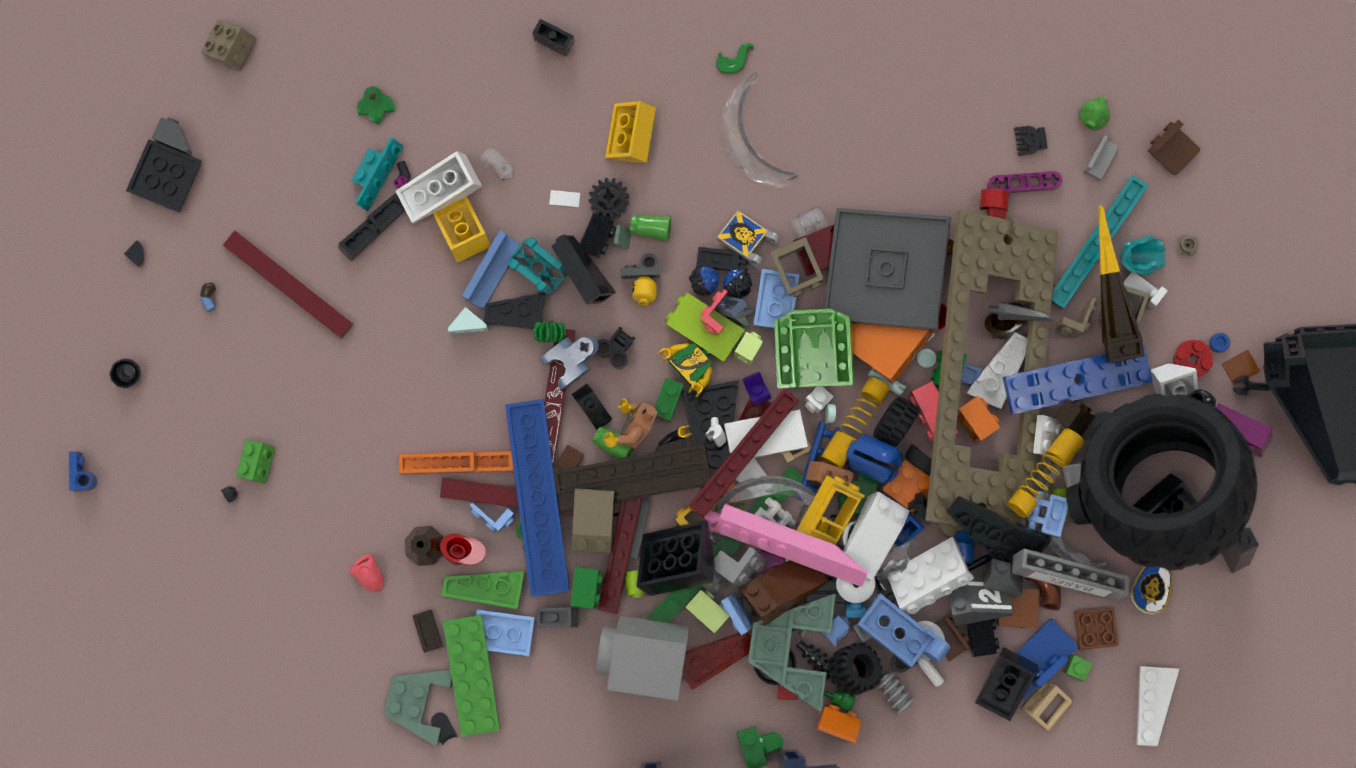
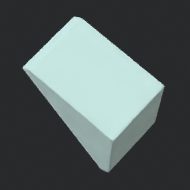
M466 307L448 327L450 334L488 331V326Z

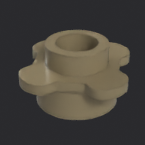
M1182 235L1179 238L1180 246L1177 248V251L1180 254L1188 253L1190 256L1195 255L1198 243L1197 238Z

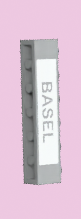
M1023 549L1013 555L1012 574L1114 601L1128 596V576L1028 549Z

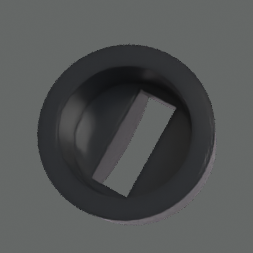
M232 486L221 490L228 503L234 501L238 495V492L235 491L236 488Z

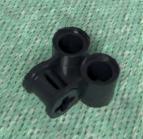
M622 327L616 330L610 341L607 339L598 340L599 346L606 344L609 346V350L606 353L599 351L596 353L601 358H608L610 356L611 365L617 370L624 369L627 366L628 359L625 352L636 339L634 336L630 337L622 331ZM618 355L624 357V362L620 365L614 363V358Z

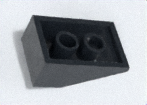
M1003 647L975 703L1011 721L1034 680L1039 665Z

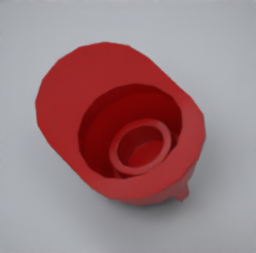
M448 534L440 542L441 553L453 565H476L486 555L485 546L480 541L460 534Z

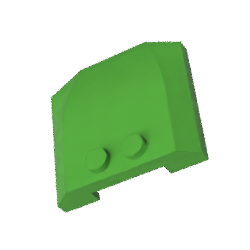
M834 309L795 310L774 321L777 388L854 385L850 316Z

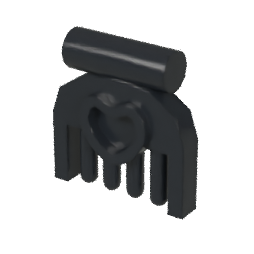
M1032 126L1014 128V132L1023 131L1016 132V136L1026 135L1025 137L1016 138V141H1024L1018 142L1017 146L1027 145V147H1019L1017 150H1029L1018 152V156L1033 154L1037 152L1039 146L1040 150L1048 148L1044 127L1037 128V130Z

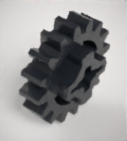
M605 178L604 183L598 180L599 186L593 185L594 192H589V196L593 197L588 199L589 203L593 204L591 210L597 209L596 214L600 215L602 213L603 217L610 215L611 219H613L614 214L620 217V211L626 212L624 205H629V201L625 200L630 198L629 194L625 193L627 187L621 188L622 182L620 181L616 184L615 178L611 182L608 181V178ZM611 187L616 188L619 192L613 191ZM604 188L602 194L597 196L599 191ZM608 191L612 198L611 206H609V202L607 201ZM621 201L620 205L614 209V206ZM599 205H604L607 210L602 209Z

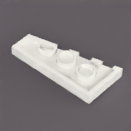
M1139 666L1136 745L1158 746L1179 669Z

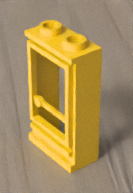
M827 475L796 531L836 545L861 498H864L865 495L859 492L860 488L852 483L846 485V481L838 476L832 478ZM837 490L848 497L836 519L832 522L822 515ZM819 520L832 525L828 534L815 529Z

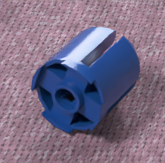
M860 434L862 437L856 442L852 441L846 455L850 465L848 468L878 482H891L900 471L873 458L902 467V453L892 445L867 434Z

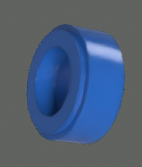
M1217 333L1210 338L1209 345L1214 352L1221 353L1229 348L1230 340L1226 334Z

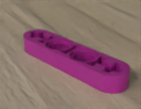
M1055 171L996 175L990 178L987 187L996 188L992 186L995 180L1000 184L1005 182L1004 179H1007V189H1005V185L999 186L998 189L1006 190L1009 193L1055 190L1061 185L1062 176ZM1042 176H1044V180H1050L1051 176H1053L1054 179H1057V182L1052 185V182H1045V186H1043ZM1031 177H1036L1039 180L1037 187L1029 184ZM1011 179H1018L1020 187L1013 188L1010 185Z

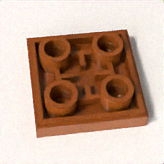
M1022 588L1021 597L1010 594L1014 615L998 618V626L1038 628L1040 589Z
M1114 607L1074 611L1079 650L1118 646Z

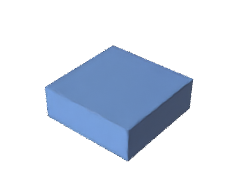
M965 363L962 370L961 383L971 386L980 375L982 368Z

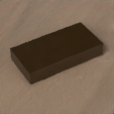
M432 609L412 615L424 653L443 647Z

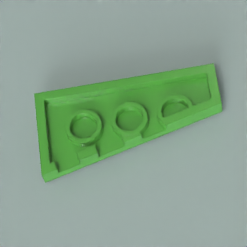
M525 571L447 576L444 578L441 596L518 609Z

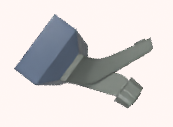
M726 296L715 311L721 315L731 317L742 328H746L749 323L744 316L754 313L756 308L745 309L747 304L743 299Z

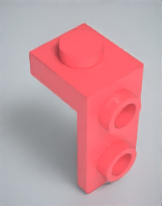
M725 289L722 293L718 291L712 299L714 303L711 307L706 306L700 314L702 316L701 322L706 325L704 328L712 335L716 333L719 336L724 329L710 315L728 294V291Z

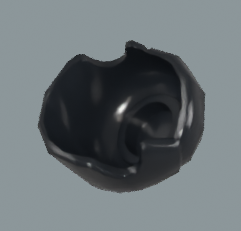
M124 358L112 365L109 374L111 381L117 387L129 388L139 381L141 370L134 360Z

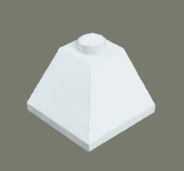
M1168 363L1151 369L1152 384L1156 394L1188 395L1198 389L1197 371L1195 368Z

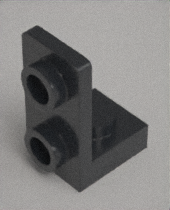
M585 384L571 394L596 430L612 420L588 384Z

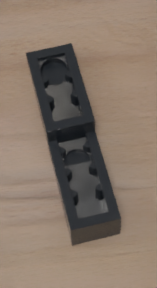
M393 194L367 216L366 221L339 243V249L351 262L405 211L397 194Z

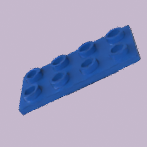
M1050 619L1016 652L1039 665L1037 674L1022 700H1025L1037 687L1041 688L1069 661L1067 658L1078 648V645L1053 619Z

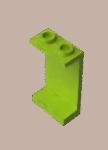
M688 292L685 296L681 295L676 302L678 307L674 312L670 311L665 319L667 321L666 327L669 329L671 327L717 357V360L724 364L745 330L714 310L710 317L722 325L724 329L719 336L716 333L714 335L710 334L704 328L706 325L701 322L702 316L700 315L708 305Z

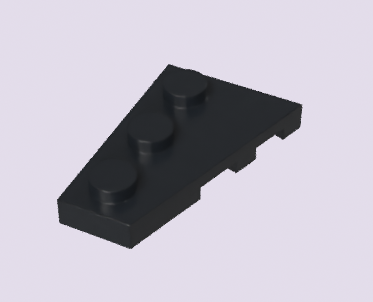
M541 292L534 295L486 303L483 322L485 324L534 329L535 323L542 321L546 293Z

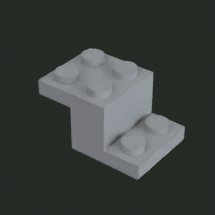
M749 547L739 563L720 550L714 559L713 583L702 586L715 596L723 590L726 580L740 589L754 579L758 573L763 571L766 560L751 547Z

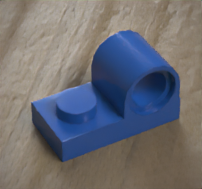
M69 452V491H89L97 485V478L94 474L82 471V468L85 467V458L80 452ZM88 476L89 483L83 486L82 479Z

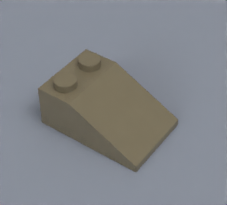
M575 489L572 551L611 553L614 491Z

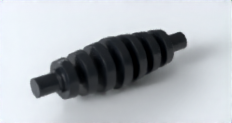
M800 640L796 647L802 651V657L804 659L807 656L810 657L807 661L809 664L813 661L816 662L812 667L814 670L820 666L822 668L819 671L828 672L826 674V679L828 680L830 678L829 672H831V669H829V664L832 663L830 661L831 657L825 661L828 654L824 652L822 656H819L821 652L819 648L814 652L812 650L815 647L814 645H806Z

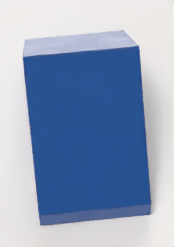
M909 514L894 543L902 549L925 527L912 514Z

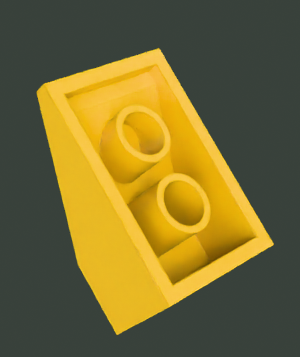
M467 197L433 214L457 263L490 248L491 244Z

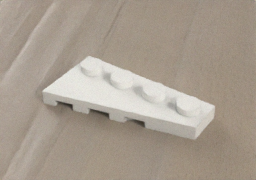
M1014 332L965 394L973 398L976 396L980 399L983 398L988 405L1001 410L1007 397L1002 377L1018 373L1026 355L1027 338Z

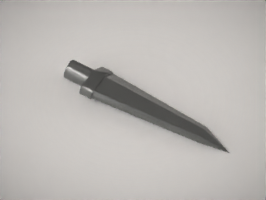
M999 302V307L989 306V313L998 314V320L1056 321L1046 312L1005 302Z

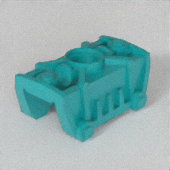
M532 237L525 238L507 260L510 269L518 270L537 285L536 288L539 292H546L550 296L568 275L560 260L555 259L541 248L537 240ZM524 245L533 251L534 258L525 255V251L522 248ZM514 257L523 258L528 266H522ZM535 263L543 265V270L540 273L533 271ZM548 269H556L563 277L551 276V272ZM542 277L545 280L547 278L551 280V284L554 288L551 289L547 284H545L542 281Z

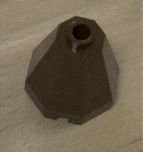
M432 526L415 527L405 539L406 556L418 566L435 565L440 557L443 556L440 550V542L444 536ZM423 541L424 547L420 548V544H422Z

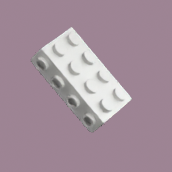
M953 537L887 573L898 606L906 614L917 613L924 606L933 604L937 599L951 594L953 590L967 585L969 581L974 579L972 573L968 571L956 539Z

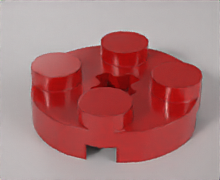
M1188 340L1177 347L1173 356V364L1195 368L1197 378L1205 375L1213 366L1212 352L1203 341ZM1190 354L1197 357L1196 364L1188 361L1191 358Z

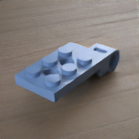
M882 594L876 597L856 624V626L910 668L913 667L922 653L933 662L940 664L951 648L945 640L935 635L929 629L923 628ZM881 616H885L888 619L886 627L881 626L879 623ZM897 628L901 629L904 633L902 639L895 637L894 632Z

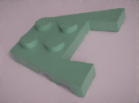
M451 670L392 676L384 715L437 746L441 728L422 724L430 684L451 688Z

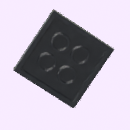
M148 139L126 191L180 213L202 161Z

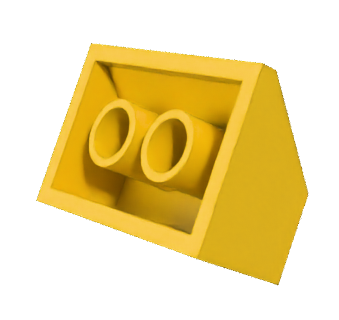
M641 101L614 103L605 154L606 159L629 163H647L656 107Z

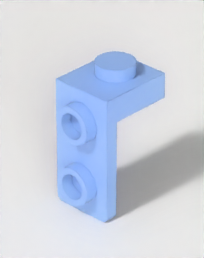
M471 503L469 505L473 508L471 512L478 519L482 516L487 521L485 525L493 532L496 529L501 531L504 527L508 528L515 520L513 518L515 514L510 509H507L494 522L475 504Z

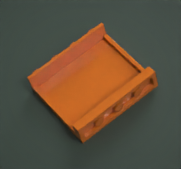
M851 323L853 355L883 375L893 385L935 331Z

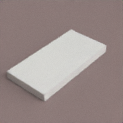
M800 409L791 411L753 458L808 447ZM760 417L724 424L730 454Z

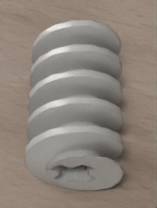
M892 671L884 674L879 679L880 683L877 690L884 689L881 696H889L886 703L893 702L890 709L897 708L898 710L895 713V716L909 708L914 699L913 697L906 698L909 691L902 692L904 684L897 685L900 679H893L895 672Z

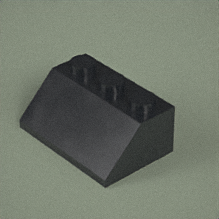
M1170 473L1136 502L1133 507L1152 514H1171L1185 510L1196 504L1197 501L1184 481Z

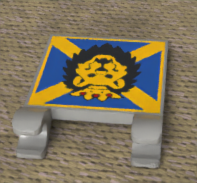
M739 210L736 211L716 237L717 240L747 259L756 268L760 266L762 257L752 252L763 238L773 246L778 243L779 239L778 234L767 230Z

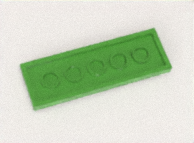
M482 614L444 620L443 626L461 737L500 731Z

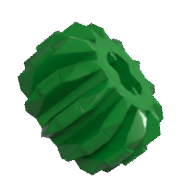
M553 321L537 322L534 327V339L538 342H561L565 339L566 335L565 324Z

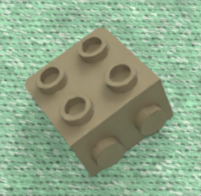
M219 20L213 26L204 44L202 53L221 60L239 71L256 37L242 27Z
M1091 297L1085 303L1078 322L1063 317L1057 322L1054 330L1059 331V335L1067 338L1069 336L1077 338L1080 334L1083 335L1084 331L1087 332L1091 323L1088 319L1091 314H1094L1098 305L1095 303L1096 297Z

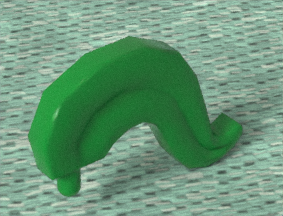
M751 43L742 44L735 59L722 57V54L719 53V58L716 59V67L722 73H738L745 65L747 50L753 49L754 45Z

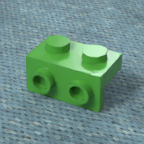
M246 439L236 477L265 484L275 447Z

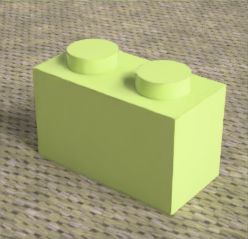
M746 332L735 350L734 357L751 366L762 347L763 341L760 340L761 336L755 332Z
M700 590L685 608L715 633L730 615L724 611L722 603L717 605L713 601L715 597L708 590H705V592Z

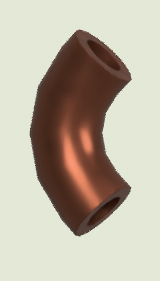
M1025 577L1026 580L1032 581L1040 588L1042 593L1040 605L1048 610L1060 609L1061 590L1059 586Z

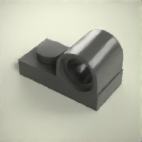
M653 253L644 254L640 260V268H636V265H626L625 268H621V279H637L641 276L659 278L658 258ZM647 259H652L655 264L649 268L644 265V262Z
M537 608V627H578V608Z

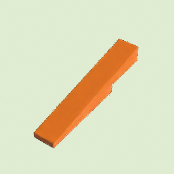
M511 451L399 454V474L514 472Z

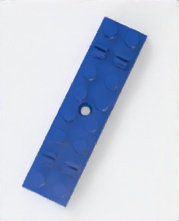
M1143 345L1144 357L1107 363L1106 355L1103 354L1002 377L1011 415L1061 404L1066 399L1074 401L1153 383L1145 346ZM1076 376L1080 378L1078 384L1074 380Z

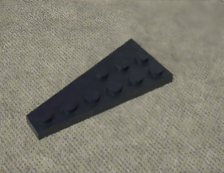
M739 380L706 386L698 397H695L697 394L696 390H691V392L689 390L682 391L689 430L692 433V445H706L711 477L729 456L727 438L726 442L721 447L715 445L714 440L709 441L705 434L711 427V418L713 417L718 418L719 425L724 433V424L734 421Z
M960 496L955 499L947 510L949 515L991 558L1008 562L1012 565L1013 555L1019 551L1028 549L1042 553L1051 542L1049 536Z

